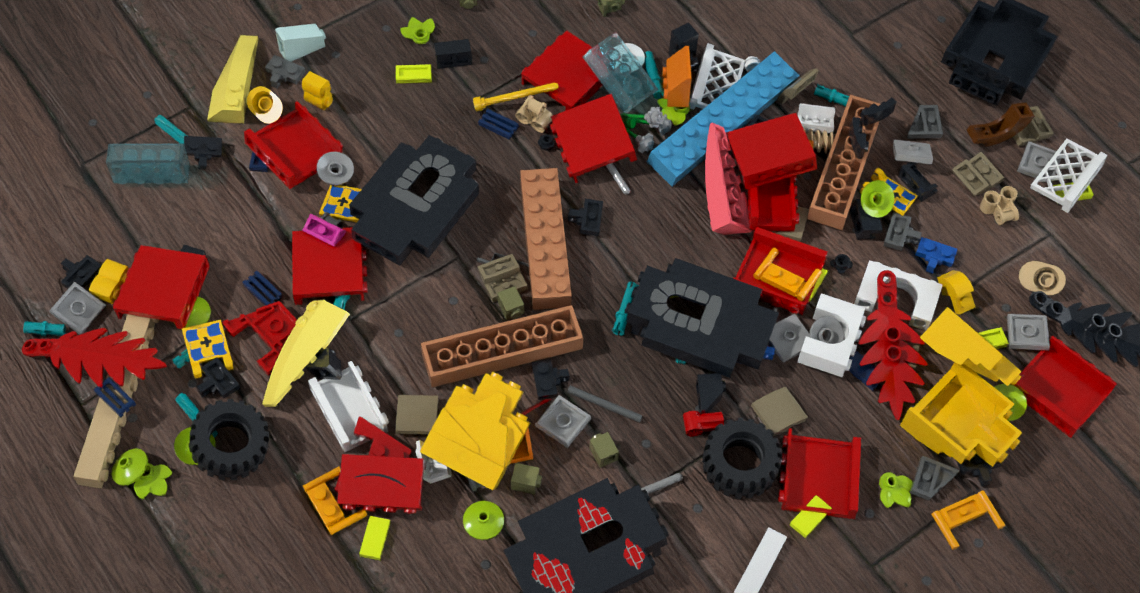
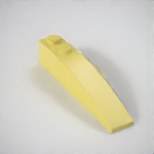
M240 35L212 91L207 118L208 122L244 124L258 36Z
M325 300L312 301L307 305L306 312L296 321V326L290 333L276 360L266 388L263 406L276 407L292 388L291 382L300 379L305 373L303 368L309 363L313 364L317 359L316 353L321 348L326 349L350 315L347 311Z

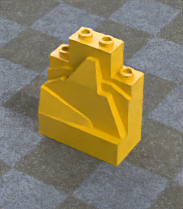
M948 307L920 337L937 353L959 365L964 363L975 372L995 382L1000 379L1007 386L1010 383L1015 385L1021 378L1019 375L1021 370Z
M955 362L951 369L914 408L910 407L900 424L910 435L937 454L944 452L960 464L966 459L970 461L977 454L992 467L997 462L1001 464L1009 455L1006 453L1009 448L1014 450L1020 443L1018 438L1022 434L1019 429L1007 421L1013 414L1011 409L1014 403L964 363L959 365Z
M493 371L491 375L485 373L475 394L472 393L474 389L465 384L462 387H455L420 450L422 454L491 490L496 489L500 484L530 425V422L526 421L528 419L527 416L519 412L516 415L513 414L524 393L520 390L521 386L512 381L509 384L502 381L503 376Z

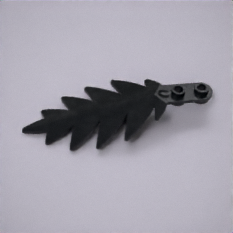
M1042 291L1033 292L1029 296V302L1035 309L1059 322L1067 336L1072 335L1073 332L1090 353L1094 354L1096 352L1095 341L1102 352L1113 363L1118 361L1117 350L1132 366H1138L1137 355L1140 357V324L1121 328L1133 314L1131 311L1103 317L1102 315L1110 308L1111 304L1095 305L1078 311L1082 305L1081 302L1066 308L1061 302L1052 300Z

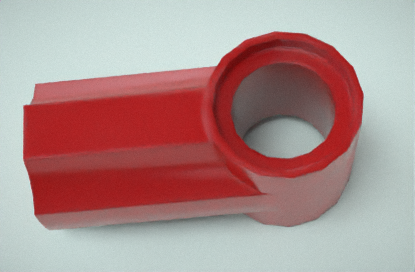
M688 411L683 414L687 436H698L703 432L715 431L717 425L720 423L724 425L722 412L700 414L699 411Z

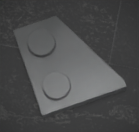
M920 105L908 132L907 139L942 138L943 131L938 105Z
M922 456L910 493L929 501L958 474L959 470Z

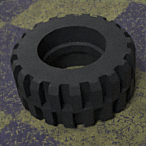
M222 399L217 400L215 405L211 403L206 405L205 411L200 410L196 415V419L191 424L189 448L192 453V459L194 463H198V468L201 471L207 470V475L212 478L214 475L219 476V480H225V477L237 480V476L240 475L244 478L249 476V471L255 472L258 469V465L262 464L265 459L269 442L267 421H263L264 416L261 412L256 413V407L251 404L249 407L246 406L245 401L239 400L238 403L234 402V399H228L227 402H223ZM222 427H235L247 435L249 442L242 450L227 453L216 449L211 444L210 435Z
M737 418L736 421L732 419L726 420L724 425L720 423L716 426L715 431L713 430L709 434L703 452V471L707 474V480L709 483L714 482V488L717 491L723 490L724 495L728 497L732 494L735 495L736 499H741L742 496H746V499L753 498L755 493L757 496L763 494L764 490H768L772 486L781 465L782 450L779 447L778 438H773L774 433L770 429L766 430L765 425L761 422L759 424L754 423L753 419L743 421V418ZM735 446L749 448L758 456L760 465L748 471L735 469L726 462L723 452Z

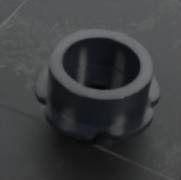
M543 134L538 140V145L541 149L548 151L555 146L556 141H554L555 138L552 135Z

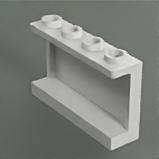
M352 361L348 362V368L342 370L340 380L323 379L318 382L316 377L308 380L310 390L344 453L370 441L369 439L354 435L359 416L385 433L388 432L387 424L389 423L384 412L381 413L378 409L380 405L377 398H372L369 393L371 388L368 382H363L361 378L363 375L359 366H354Z

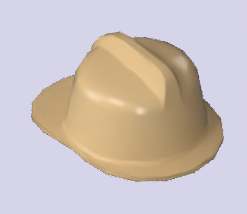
M1031 261L1023 265L1019 271L1020 283L1024 288L1033 292L1042 291L1046 295H1054L1059 293L1065 286L1066 277L1064 272L1054 265Z

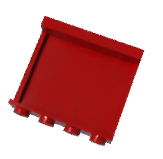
M565 31L556 38L551 46H547L544 52L537 56L529 67L523 69L521 73L522 85L529 82L538 87L557 83L558 89L544 93L565 106L566 111L585 104L613 77L616 71V62L569 31Z
M612 93L550 116L553 122L550 124L553 135L556 133L558 135V138H555L557 146L564 151L561 153L564 163L568 162L569 166L566 169L569 177L574 178L575 183L578 182L576 176L629 157L630 162L637 160L635 150Z
M298 101L295 102V110L281 117L276 122L267 125L255 133L250 128L244 131L245 144L289 189L317 173V163L321 156L328 152L342 153L343 149L342 143L338 139L336 140L330 131L324 128L319 120L313 117L308 109Z
M797 113L726 132L729 145L743 176L745 189L817 169L816 155Z
M353 227L342 228L346 230V233L335 247L304 231H292L293 299L295 305H303V298L361 294V301H364V293H368L367 281H364V277H367V266H363V261H367L366 250H363L362 244L353 240L351 231Z
M756 227L750 247L736 277H733V279L763 289L759 301L762 300L775 307L787 309L791 313L803 315L816 282L804 300L800 301L797 297L761 279H755L753 275L770 251L776 248L779 253L772 263L804 278V282H807L815 269L822 271L828 251Z
M140 245L138 252L134 255V262L127 271V278L121 285L120 294L113 304V309L118 319H122L123 314L171 321L175 323L177 329L185 328L210 267L206 255Z
M1052 336L1049 340V350H1041L1019 374L1021 378L1013 386L1023 392L1029 407L1072 438L1110 395L1117 383L1110 376L1098 370L1094 364L1082 358L1079 353L1067 347L1063 341Z
M789 428L787 436L784 435L782 447L785 448V453H782L781 465H784V471L780 473V483L783 484V490H779L778 502H782L781 510L795 512L810 511L825 513L826 516L855 519L859 500L861 438L853 437L851 442L798 436L792 435V429ZM817 495L832 509L806 505Z

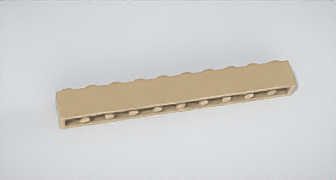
M127 314L122 331H127L129 334L119 343L144 338L146 341L136 350L149 348V341L154 337L155 323H158L159 319ZM125 368L124 386L119 387L131 398L133 391L137 390L138 381L137 377ZM110 384L106 385L124 404L128 403ZM102 389V393L120 409L121 407ZM99 398L73 477L78 485L102 489L104 482L108 480L109 465L113 463L115 458V446L120 442L121 428L126 424V411L123 413L124 416L120 418L101 398Z

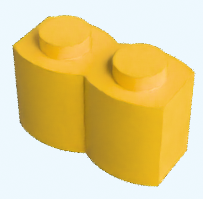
M309 71L302 80L304 100L325 110L333 101L332 93L330 92V82Z
M106 259L98 275L92 281L89 292L96 298L113 304L120 294L121 285L127 278L128 266Z

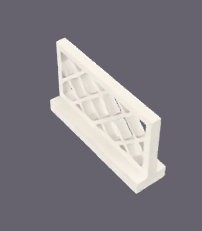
M707 43L690 96V109H695V107L704 109L709 104L701 102L702 98L708 97L713 102L715 100L712 96L713 94L719 93L721 95L723 90L729 89L740 80L745 60L714 50V45ZM714 56L721 58L723 62L717 64ZM734 62L739 64L740 67L734 70L730 63ZM726 65L730 72L723 73L720 67ZM716 69L719 76L713 78L710 71ZM732 75L736 81L730 83L726 77ZM722 79L726 85L719 87L716 81ZM712 83L715 90L709 91L706 85Z
M1066 139L1031 184L1030 188L1063 205L1061 210L1068 213L1103 167L1107 155L1103 152L1097 155ZM1066 146L1074 149L1075 152L1067 153L1065 150ZM1081 156H1087L1092 160L1083 162ZM1077 157L1078 162L1070 163L1069 158ZM1064 158L1066 164L1058 165L1056 159ZM1081 167L1082 173H1074L1072 168ZM1068 168L1070 174L1062 175L1060 169ZM1056 170L1057 175L1049 176L1047 171ZM1063 179H1072L1074 184L1065 185ZM1059 180L1061 186H1052L1051 181ZM1047 181L1048 187L1043 188L1037 184ZM1063 190L1065 196L1061 198L1055 194V191Z

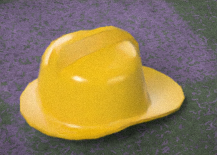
M259 86L253 88L247 96L248 108L262 122L271 124L280 118L283 105L281 100L271 90Z

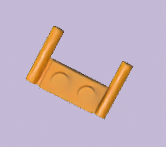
M773 248L754 273V278L757 280L761 279L803 301L822 274V271L815 269L808 281L804 282V278L772 263L779 253L776 248Z
M339 466L303 485L305 492L330 535L368 516L367 512L362 509L347 518L344 517L342 510L326 485V482L340 475Z
M984 490L931 514L952 550L957 549L960 545L952 534L951 529L978 518L986 512L989 513L998 529L1006 526Z

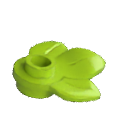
M412 17L408 27L400 28L405 38L413 39L417 44H425L429 41L430 34L434 31L435 25L431 18L422 23Z
M662 98L657 101L663 108L661 110L662 115L666 114L667 118L675 126L682 124L690 111V105L689 107H667V99Z
M148 463L145 472L150 473L147 476L142 475L134 484V490L140 499H144L149 493L157 496L165 495L168 488L165 479L172 475V471L167 466L162 464L153 466Z
M891 472L884 473L879 481L880 488L882 489L880 499L884 506L889 508L895 502L900 506L910 507L911 494L909 491L913 484L912 480L903 475L896 476ZM888 479L891 480L892 485L888 483Z

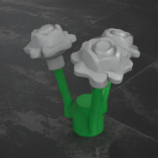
M651 107L650 111L645 115L620 114L627 133L638 142L637 151L641 153L652 150L654 141L653 135L650 133L642 137L630 131L629 129H633L636 123L648 124L650 128H658L660 136H663L671 129V120L667 118L666 114L662 115L659 107Z

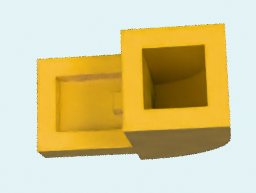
M952 270L937 277L939 284L943 285L941 289L942 295L951 297L956 314L960 315L975 308L971 294L974 289L966 275L960 271Z

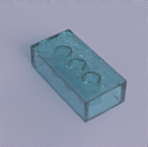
M617 32L591 48L583 56L609 94L612 93L615 102L623 113L630 112L659 90Z
M108 144L106 164L113 183H188L190 163L184 144Z

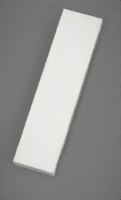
M768 527L734 593L759 592L787 536Z

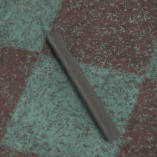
M571 385L568 388L567 393L636 422L640 423L643 415Z

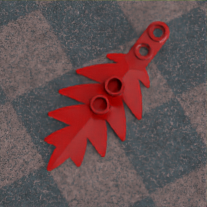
M884 270L877 276L878 309L867 317L868 321H876L865 331L858 344L862 345L879 341L864 355L860 366L881 361L870 374L866 385L869 386L885 381L879 394L878 403L889 401L895 419L899 420L902 414L903 402L915 403L910 389L904 382L921 386L925 384L917 372L906 362L927 366L928 363L915 349L904 342L907 341L919 345L925 344L910 326L901 321H910L911 317L897 308L896 276L892 271ZM883 278H889V283H885ZM884 296H888L890 302H885Z
M106 328L92 330L80 335L72 331L61 336L59 339H29L22 347V353L25 356L51 357V361L57 369L60 368L62 360L66 370L78 384L82 380L83 365L90 378L99 388L103 387V367L121 387L124 386L125 368L137 378L144 380L146 369L167 367L166 363L153 357L158 352L156 348L136 350L146 341L144 338L119 343L129 334L127 331L100 338L108 331Z

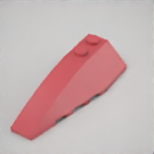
M711 123L706 148L705 182L707 208L710 214L712 231L722 235L750 233L752 230H749L747 198L745 192L741 193L739 184L742 182L740 176H736L733 168L736 164L728 152L731 148L725 129L722 126Z

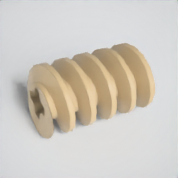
M812 129L808 130L806 134L808 140H814L813 150L816 147L817 152L820 153L821 149L824 148V152L827 154L828 150L832 147L833 131L828 136L825 130L822 135L820 130H816L814 134Z

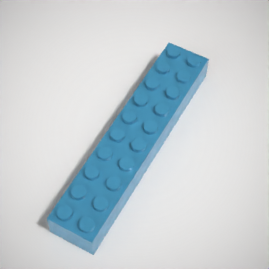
M774 51L652 150L647 162L673 187L706 159L707 139L711 123L724 127L725 133L745 127L756 115L761 114L773 104L779 95L792 85L800 75Z

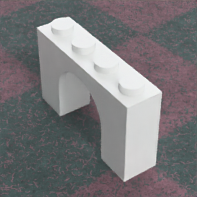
M869 260L854 304L864 307L866 311L872 312L877 299V276L884 270L892 271L897 279V287L907 291L914 301V309L909 325L926 331L931 323L943 285L934 280H927L916 274H909L898 268H891L882 265L880 262ZM884 277L883 281L889 283V278Z
M821 293L813 319L817 320L823 316L835 318L843 328L845 340L840 343L829 344L806 336L798 363L843 377L844 371H849L852 363L849 357L850 355L854 356L857 348L854 341L858 342L862 333L858 329L859 326H864L867 317L863 315L865 308Z

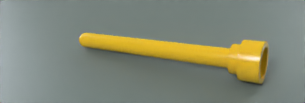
M551 83L486 99L479 96L473 98L476 112L484 110L483 108H487L488 105L558 89L559 86L557 83Z

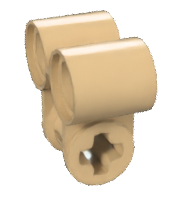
M532 95L527 97L524 104L515 114L521 123H530L532 128L540 133H543L552 122L550 116L553 115L550 111L546 110L547 103L535 100Z
M1005 186L1001 189L1000 194L996 191L986 192L980 204L981 211L985 214H993L998 225H1003L1011 220L1018 221L1019 212L1014 205L1017 197L1016 189L1011 186Z

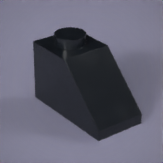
M321 348L316 353L317 359L313 364L309 363L305 366L317 379L340 380L342 377L341 360L336 356L335 351L330 348Z
M721 373L697 375L696 391L700 414L709 413L720 402L723 392H726L725 380L722 381Z

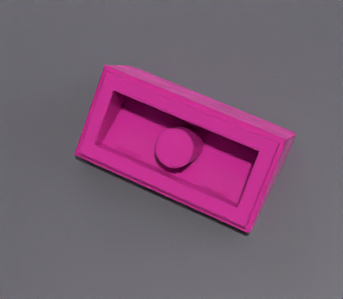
M311 213L302 230L334 247L346 233V230Z

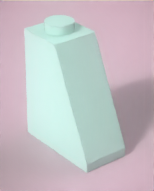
M316 24L279 27L275 29L279 51L284 59L290 62L325 47V33L322 29L319 30Z

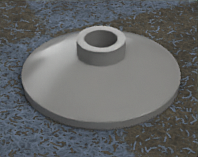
M328 152L318 160L317 173L327 184L342 185L347 183L353 176V163L343 153Z
M823 316L812 324L810 338L829 344H836L844 340V332L838 320L830 316Z

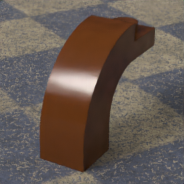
M1027 102L1012 104L1006 113L997 120L986 124L970 125L967 128V132L974 144L983 143L985 147L1015 136L1035 116Z

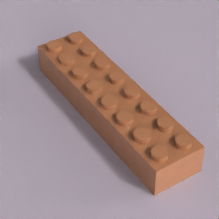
M853 95L849 96L809 209L808 220L843 230L879 122L862 126V133L866 134V141H869L868 152H864L863 158L858 159L850 141L849 130L852 117L861 119L860 113L865 107L869 108L873 103L879 106L880 103Z
M557 168L520 170L533 310L570 306L572 295Z
M570 305L421 343V350L431 387L433 388L485 373H491L492 371L495 372L583 349V335L573 307Z

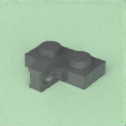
M276 55L272 57L265 67L266 72L272 75L270 79L271 86L277 89L283 81H289L297 85L306 72L304 67Z
M893 212L884 242L885 247L902 251L904 243L919 245L922 232L914 231L913 228L909 227L912 217L902 216Z

